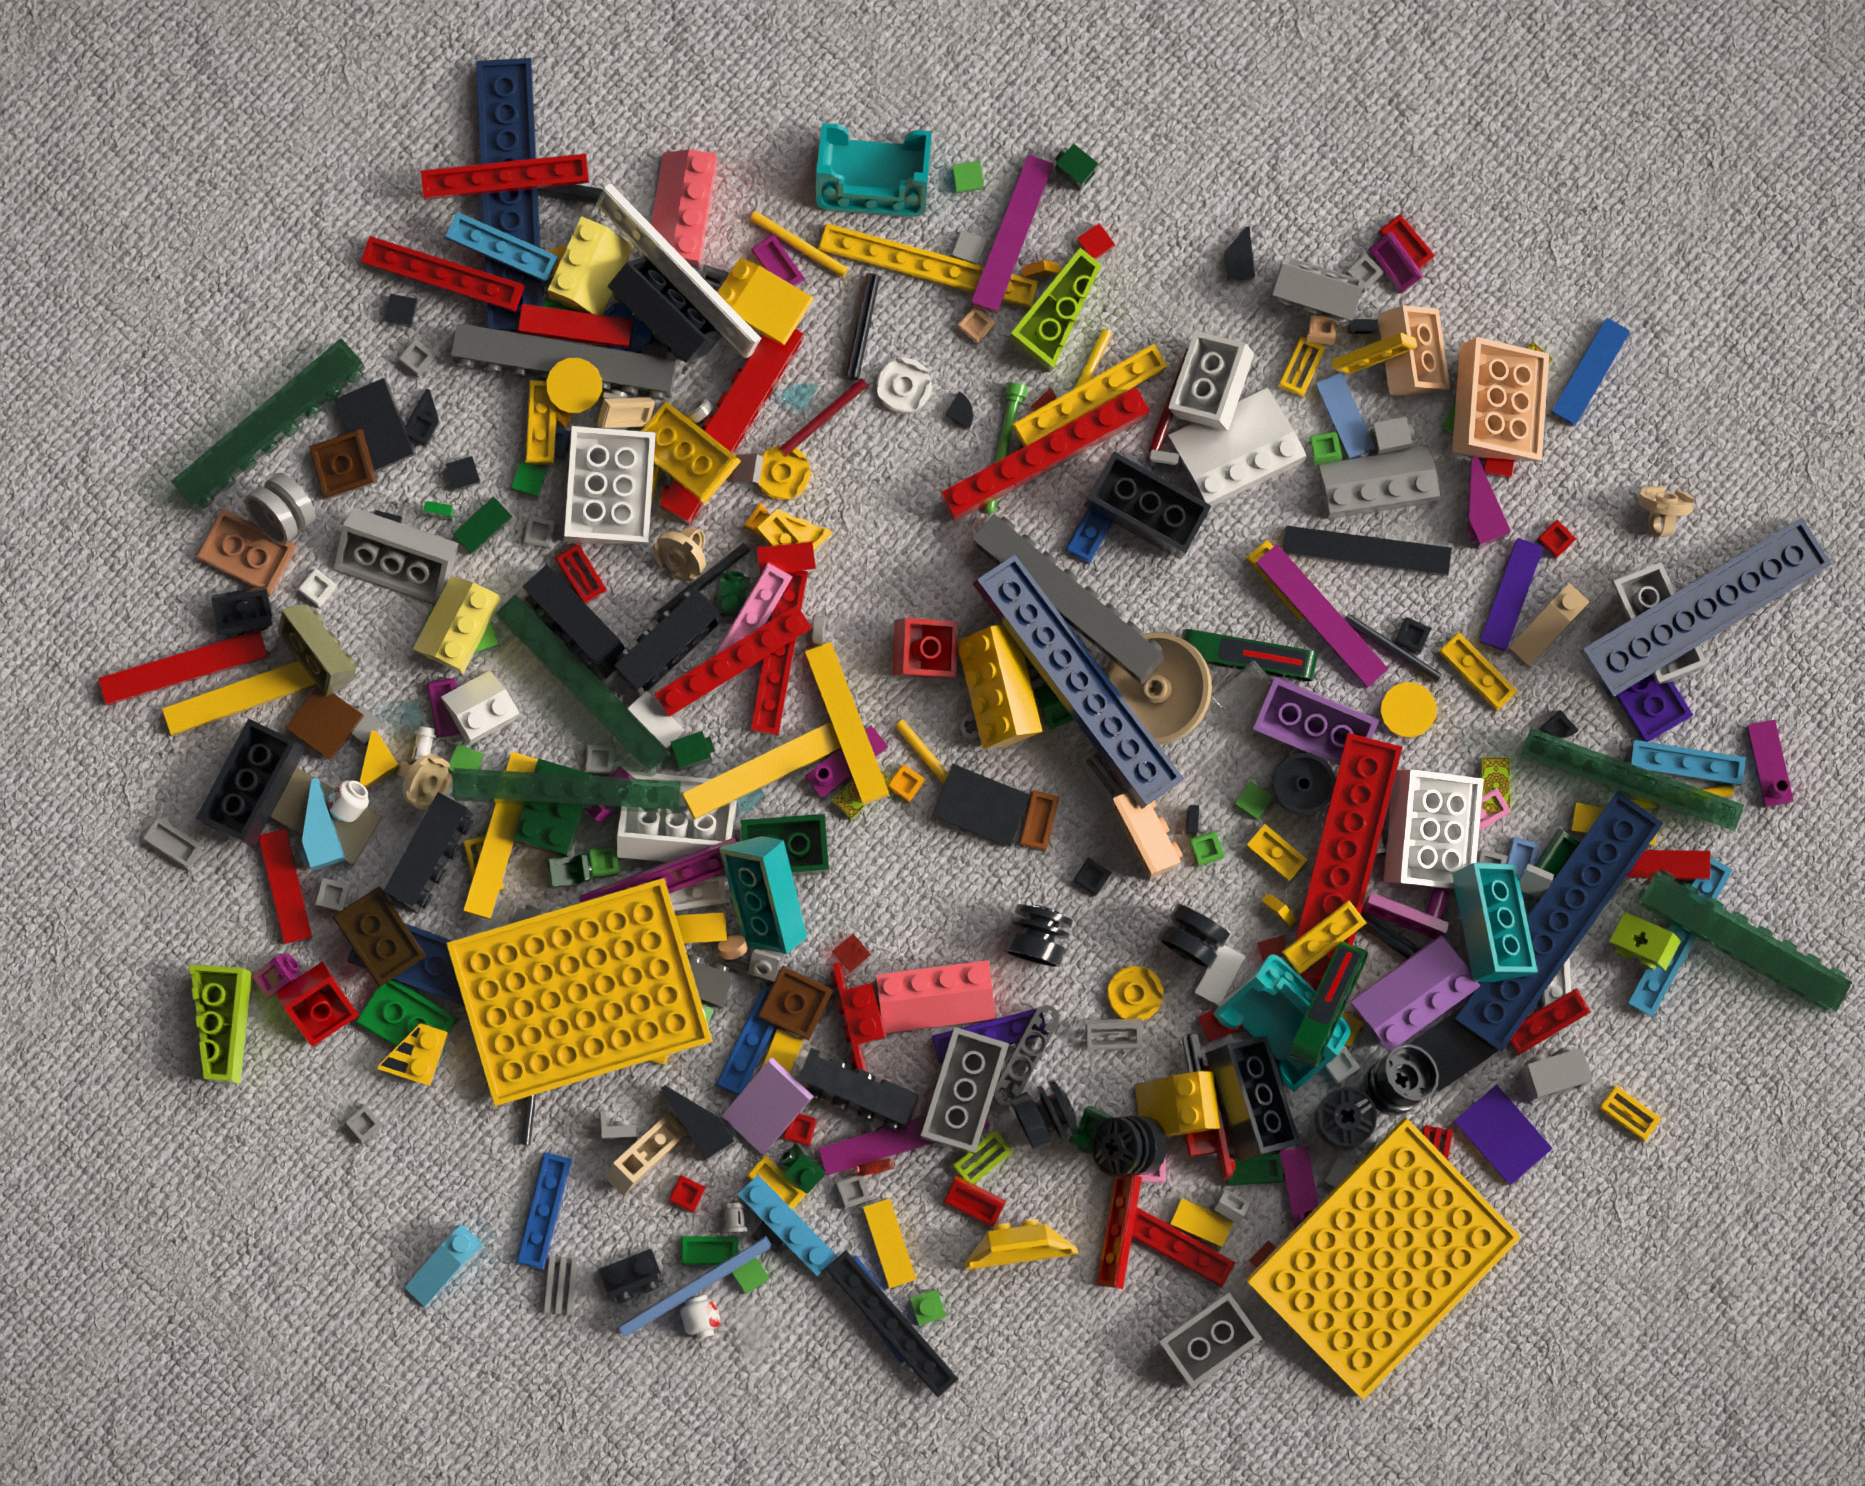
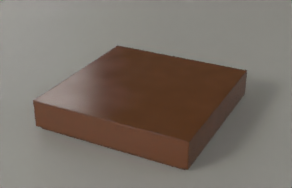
M358 429L309 446L325 500L378 483L363 430Z
M317 686L285 728L332 761L364 715L334 693L325 697Z
M782 965L758 1016L809 1041L834 990Z

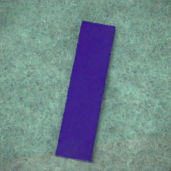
M1517 538L1480 643L1506 652L1544 547Z
M1036 1009L960 1029L1013 1045L1019 1042ZM1043 1012L1039 1014V1017L1042 1019L1040 1026L1037 1027L1033 1024L1031 1029L1037 1030L1046 1036L1048 1031L1043 1030L1045 1020ZM953 1030L932 1035L939 1064L944 1062ZM1035 1034L1030 1035L1025 1041L1039 1038V1036Z

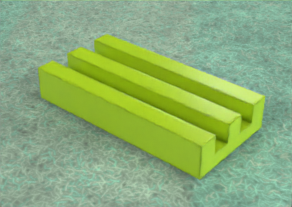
M996 1129L978 1143L976 1153L994 1138L998 1141L964 1171L960 1166L969 1160L973 1154L966 1153L952 1165L961 1178L975 1184L1014 1152ZM1001 1147L1005 1149L1001 1155L972 1179L968 1177V1174Z

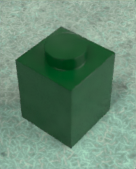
M1074 143L1069 149L1064 147L1055 158L1057 161L1055 171L1080 191L1099 169V163Z
M703 731L671 741L681 772L713 761L711 753L715 752L711 737H704Z

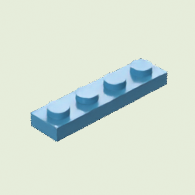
M459 212L456 213L445 236L447 240L545 283L548 282L559 259L557 255Z
M1634 740L1629 769L1741 786L1746 757Z
M756 1175L737 1194L816 1276L837 1257L759 1175Z

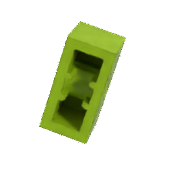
M1624 912L1609 942L1616 948L1615 953L1628 960H1631L1632 957L1640 960L1639 963L1653 971H1655L1656 967L1666 971L1681 941L1673 932Z

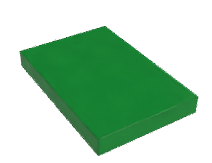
M392 979L380 988L377 986L356 1023L397 1047L420 1023L446 1031L449 1034L458 1018Z

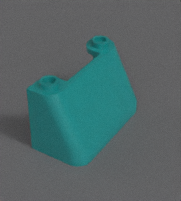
M822 123L816 172L817 205L829 211L906 217L922 215L925 213L927 204L932 131L914 130L908 132L905 135L904 144L849 140V132L844 126Z
M1270 955L1213 1013L1224 1027L1235 1029L1242 1024L1255 1038L1267 1035L1272 1054L1280 1061L1277 1070L1281 1083L1288 1086L1293 1092L1299 1089L1339 1054L1351 1033L1348 1023L1341 1016L1318 1066H1313L1289 1056L1294 1038L1316 991L1277 955Z

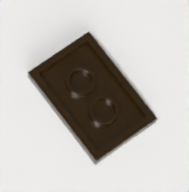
M380 885L332 916L379 988L426 957V954Z

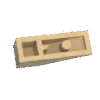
M1568 583L1514 641L1509 649L1530 667L1587 607L1590 601Z
M670 1113L666 1114L611 1165L604 1177L625 1196L688 1134V1131Z

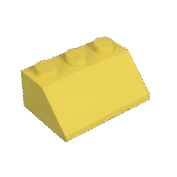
M581 216L548 288L549 299L578 312L603 315L613 293L607 286L628 261L634 248L633 245L608 227Z
M450 576L413 650L463 675L501 602L499 595L474 582Z

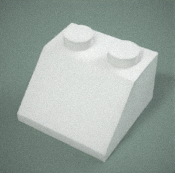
M491 671L480 675L441 697L468 746L514 722L520 714L507 690Z

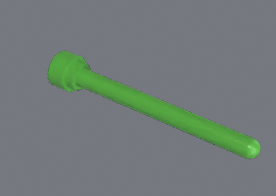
M1012 382L1006 383L1004 394L1007 395L1006 400L1008 404L994 463L1007 457L1013 432L1011 425L1015 423L1018 405L1022 403L1023 399H1026L1028 387ZM997 500L984 506L985 513L992 514L995 511Z

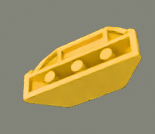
M1038 1219L1022 1221V1227L1011 1228L1010 1223L993 1225L994 1231H988L964 1263V1269L972 1270L1074 1256L1078 1254V1251L1073 1244L1048 1225L1039 1224Z

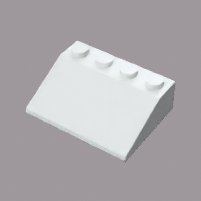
M1268 388L1238 401L1228 431L1192 423L1168 435L1176 453L1179 454V459L1199 499L1212 506L1304 463L1307 456L1295 431Z
M572 426L563 542L584 544L648 543L656 433Z
M1397 770L1391 793L1384 882L1455 889L1452 873L1472 863H1476L1483 779L1417 770Z
M627 771L637 780L623 797L617 834V857L670 862L733 838L737 800L694 820L681 796L682 793L711 779Z

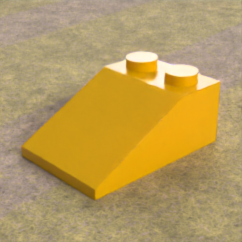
M741 257L717 292L755 332L783 345L786 344L814 300L812 296L761 266Z
M1197 1071L1134 1084L1138 1115L1150 1116L1157 1120L1164 1129L1166 1137L1220 1129L1213 1072Z

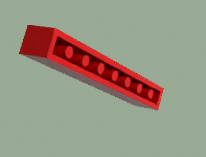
M795 328L785 345L759 334L762 338L753 354L746 358L748 361L744 368H738L731 379L733 386L728 393L724 391L718 399L716 406L719 408L714 416L709 415L705 420L702 429L732 454L737 450L804 341V333ZM676 480L673 481L671 486L666 485L658 498L661 500V510L689 526L703 505L701 500Z
M1135 387L942 491L941 501L953 522H956L1147 419L1150 410L1139 390Z

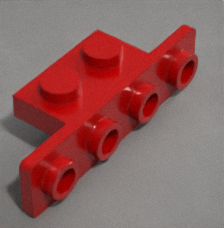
M839 962L834 963V971H830V976L834 988H839L841 998L837 999V1005L840 1015L845 1014L847 1025L843 1026L844 1035L847 1043H852L854 1053H850L853 1070L862 1069L867 1071L861 1045L886 1039L874 984L868 983L848 989L842 964Z
M1205 1065V1072H1211L1209 1065ZM1216 1093L1220 1129L1184 1135L1189 1158L1216 1153L1222 1180H1228L1233 1175V1171H1235V1160L1233 1155L1228 1152L1227 1144L1230 1142L1229 1131L1227 1127H1223L1221 1116H1224Z

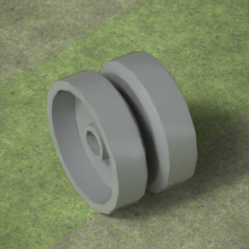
M283 473L274 474L265 481L264 488H256L245 499L246 508L254 523L266 537L279 545L287 544L297 535V530L306 529L316 519L315 509L304 490L293 479Z

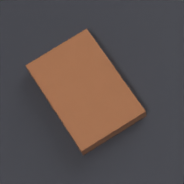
M222 508L196 558L252 587L267 585L268 594L271 596L297 546L290 542L284 545L274 543L256 525Z

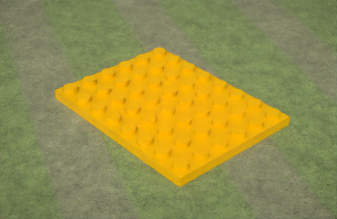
M665 878L447 943L494 1106L713 1041Z
M1404 1117L1245 1281L1360 1399L1364 1400L1514 1246L1521 1236L1408 1118Z

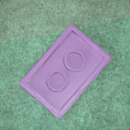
M771 1058L725 1111L722 1117L726 1121L728 1120L731 1126L763 1155L814 1096L777 1061Z

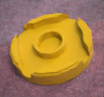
M567 358L558 362L550 370L547 378V393L550 400L559 409L568 413H581L592 408L598 401L602 393V378L598 369L589 361L582 358Z
M782 445L769 448L761 455L763 456L758 486L764 494L772 499L779 501L792 500L801 495L808 486L811 476L809 463L805 455L797 448L786 457L778 450Z
M1404 682L1395 685L1387 691L1381 702L1380 715L1386 728L1391 733L1400 738H1415L1431 728L1436 718L1437 706L1433 695L1427 688L1418 683Z
M1129 966L1121 969L1112 977L1108 985L1107 999L1110 1008L1118 1017L1122 1019L1142 1018V1021L1157 1013L1163 1000V988L1160 979L1153 971L1144 967Z

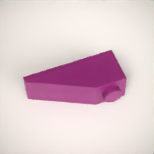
M1475 456L1472 457L1469 463L1466 522L1468 528H1465V533L1471 544L1475 543L1477 549H1480L1508 537L1511 530L1479 458Z

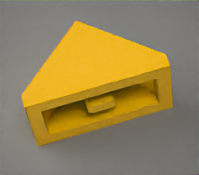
M371 730L360 783L366 790L384 780L399 768V764L378 732Z

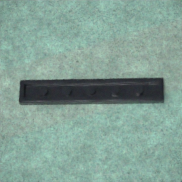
M1287 525L1285 526L1282 549L1287 555L1447 577L1449 575L1452 552L1451 547Z
M847 1250L825 1268L937 1398L959 1380Z

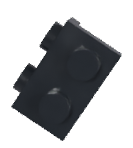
M267 585L211 595L217 623V635L232 637L239 635L241 631L252 629L254 632H260L273 625V612Z

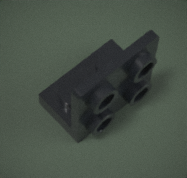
M652 1248L598 1269L607 1291V1299L610 1301L615 1300L617 1304L633 1299L632 1293L642 1290L644 1294L660 1288L659 1282L664 1281Z

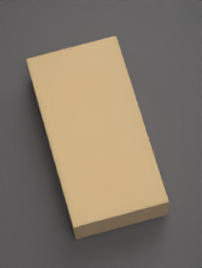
M651 397L604 399L597 424L601 428L644 427L651 419L655 401Z

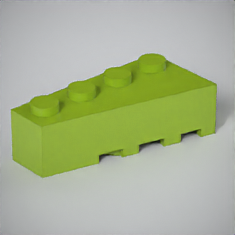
M1081 248L1074 254L1008 336L1012 342L1049 372L1054 369L1102 266Z
M189 964L193 983L192 993L197 1013L196 1024L200 1035L199 1046L204 1079L214 1083L240 1084L252 972L244 968Z

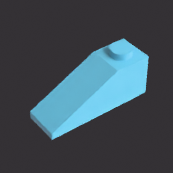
M317 777L311 779L302 837L304 849L300 850L304 865H310L313 871L346 860L333 818L327 806L321 782Z
M460 1224L404 1288L426 1307L479 1252L484 1244L464 1225Z

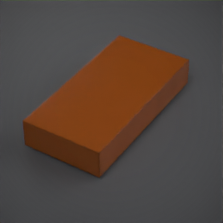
M1032 790L1019 843L1020 846L1047 852L1060 796Z

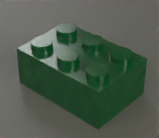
M538 758L514 834V841L518 844L551 854L570 857L594 782L593 775Z
M825 814L740 820L742 841L760 836L784 840L792 876L830 874Z

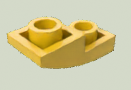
M725 912L676 915L684 943L727 941Z

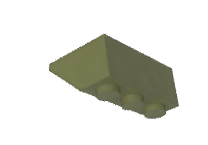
M308 605L287 607L282 610L278 634L325 697L353 681L356 664L349 654L345 655L340 649L337 637L332 632L328 633L323 626L324 622L319 613L312 611Z

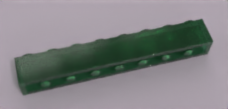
M340 338L175 477L171 483L195 511L200 508L202 510L206 509L214 502L216 494L221 490L223 492L227 491L236 483V477L242 472L246 474L257 465L256 461L264 454L268 456L278 448L280 440L285 436L287 438L293 436L300 429V423L306 418L308 420L314 418L321 411L320 407L328 400L332 402L338 398L343 392L341 389L349 382L351 384L357 382L364 374L362 371L366 369L363 362L346 342Z
M516 594L495 613L498 620L652 777L673 758L670 751Z
M1532 728L1529 730L1520 758L1614 792L1618 791L1628 797L1731 834L1736 831L1745 806L1736 801Z
M454 768L452 797L455 801L680 814L682 784L680 781Z
M1660 870V872L1654 871L1649 874L1635 900L1636 904L1828 1013L1838 1011L1852 984L1851 981L1846 979V973L1835 967L1828 969L1821 965L1822 960L1813 954L1807 953L1805 956L1797 951V945L1783 939L1782 942L1772 937L1774 933L1771 930L1760 925L1757 928L1748 923L1749 918L1736 911L1732 914L1723 909L1725 905L1711 897L1708 900L1699 895L1700 891L1689 884L1682 886L1674 881L1676 877L1669 872Z

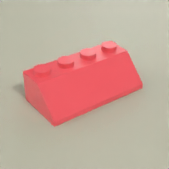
M695 150L663 152L651 225L691 267L700 268L718 163L717 155L715 153Z
M989 960L876 975L885 1034L996 1019Z

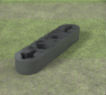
M1042 1005L1035 1010L997 1081L994 1097L1001 1105H1012L1010 1102L1012 1098L1007 1097L1004 1101L1001 1099L1002 1094L999 1092L1001 1087L1006 1088L1010 1080L1005 1079L1006 1075L1009 1074L1013 1079L1022 1081L1019 1087L1014 1083L1011 1088V1092L1014 1093L1013 1098L1020 1095L1059 1023V1013L1053 1006ZM1048 1010H1051V1017L1054 1018L1052 1024L1049 1022L1045 1024L1043 1030L1048 1031L1045 1037L1041 1032L1031 1028L1033 1024L1037 1027L1040 1026L1042 1019L1039 1017V1014L1041 1012L1046 1013ZM1033 1034L1041 1039V1046L1035 1051L1028 1050L1025 1046L1026 1038ZM1021 1059L1027 1063L1028 1070L1024 1075L1017 1076L1012 1071V1064L1016 1060Z

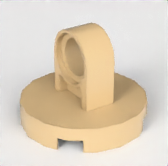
M1649 486L1643 487L1638 495V504L1650 511L1648 526L1650 533L1654 537L1671 536L1675 529L1677 516L1688 515L1693 512L1694 498L1681 490L1676 489L1675 494L1665 492V487ZM1661 519H1662V522H1663V529H1662V530H1661V526H1660V520H1661Z
M689 527L685 528L681 533L666 531L658 537L653 545V556L661 568L665 565L672 571L670 576L681 581H693L704 571L706 566L705 556L702 553L705 535L702 530Z
M435 754L420 757L413 764L402 760L396 773L405 778L403 782L405 800L417 809H429L428 805L433 802L438 792L446 795L452 781V775L448 774L450 764Z

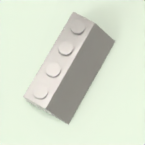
M1429 447L1318 465L1327 519L1436 503L1440 498L1436 468Z
M353 508L342 527L334 569L436 604L449 580L459 543Z
M1662 562L1612 581L1629 621L1675 594ZM1697 646L1654 672L1653 675L1657 684L1673 682L1696 673L1706 666L1707 662L1700 646Z

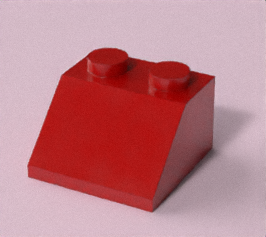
M917 618L894 620L892 676L955 678L958 621Z
M323 961L276 992L283 1008L312 1047L359 1016L340 984Z

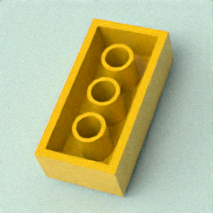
M1004 625L987 627L957 641L982 748L990 749L1010 746L1043 732L1024 653Z

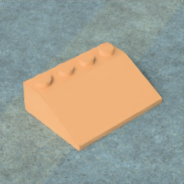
M1478 337L1460 345L1452 452L1485 458L1538 462L1542 460L1549 364L1548 353Z

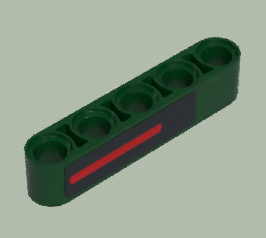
M1183 629L1181 639L1194 646L1208 665L1299 681L1312 682L1314 680L1318 653L1315 651L1193 629Z
M1340 941L1290 1049V1057L1313 1066H1318L1363 970L1368 956L1367 950Z

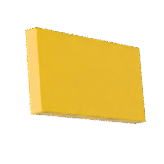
M667 401L641 430V432L656 433L654 463L704 504L741 462L734 454Z

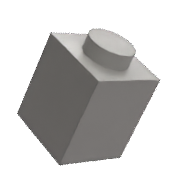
M1406 416L1373 423L1371 428L1377 455L1410 449L1412 440H1415L1413 424H1408Z

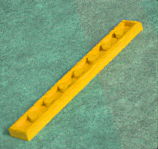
M825 223L818 250L824 253L975 294L985 268L982 265ZM1012 274L1002 302L1031 309L1039 281Z

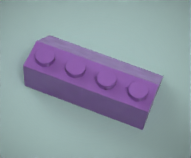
M1275 676L1253 729L1339 765L1347 733L1372 739L1379 719Z
M1440 935L1359 993L1350 1002L1379 1046L1390 1052L1475 991L1480 985L1478 982L1473 981L1472 973L1443 936Z

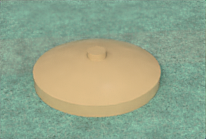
M1153 632L1142 634L1141 636L1147 641L1152 638L1163 648L1161 652L1164 657V661L1144 684L1141 685L1111 659L1107 663L1104 673L1158 745L1172 743L1192 732L1203 719L1211 699L1212 683L1210 671L1200 652L1187 641L1168 633Z

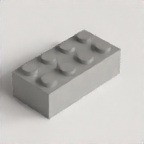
M954 1027L923 1127L922 1139L975 1155L1009 1046L1008 1043Z

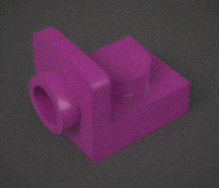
M289 953L274 957L255 972L252 977L268 999L276 995L278 990L301 976L302 972L298 962Z

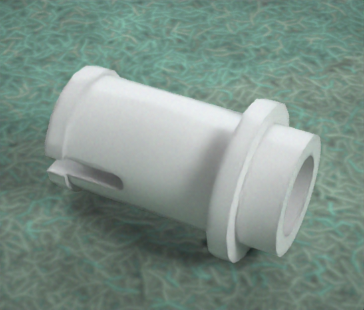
M418 726V731L414 732L417 736L411 759L418 760L420 757L430 754L433 738L437 736L434 735L435 729Z

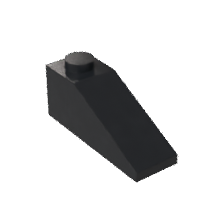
M666 1085L661 1087L664 1095L706 1161L711 1160L736 1144L732 1137L737 1134L728 1120L723 1123L720 1117Z

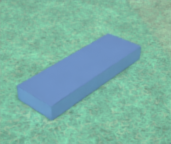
M1342 372L1315 384L1348 459H1353L1374 450L1375 446Z

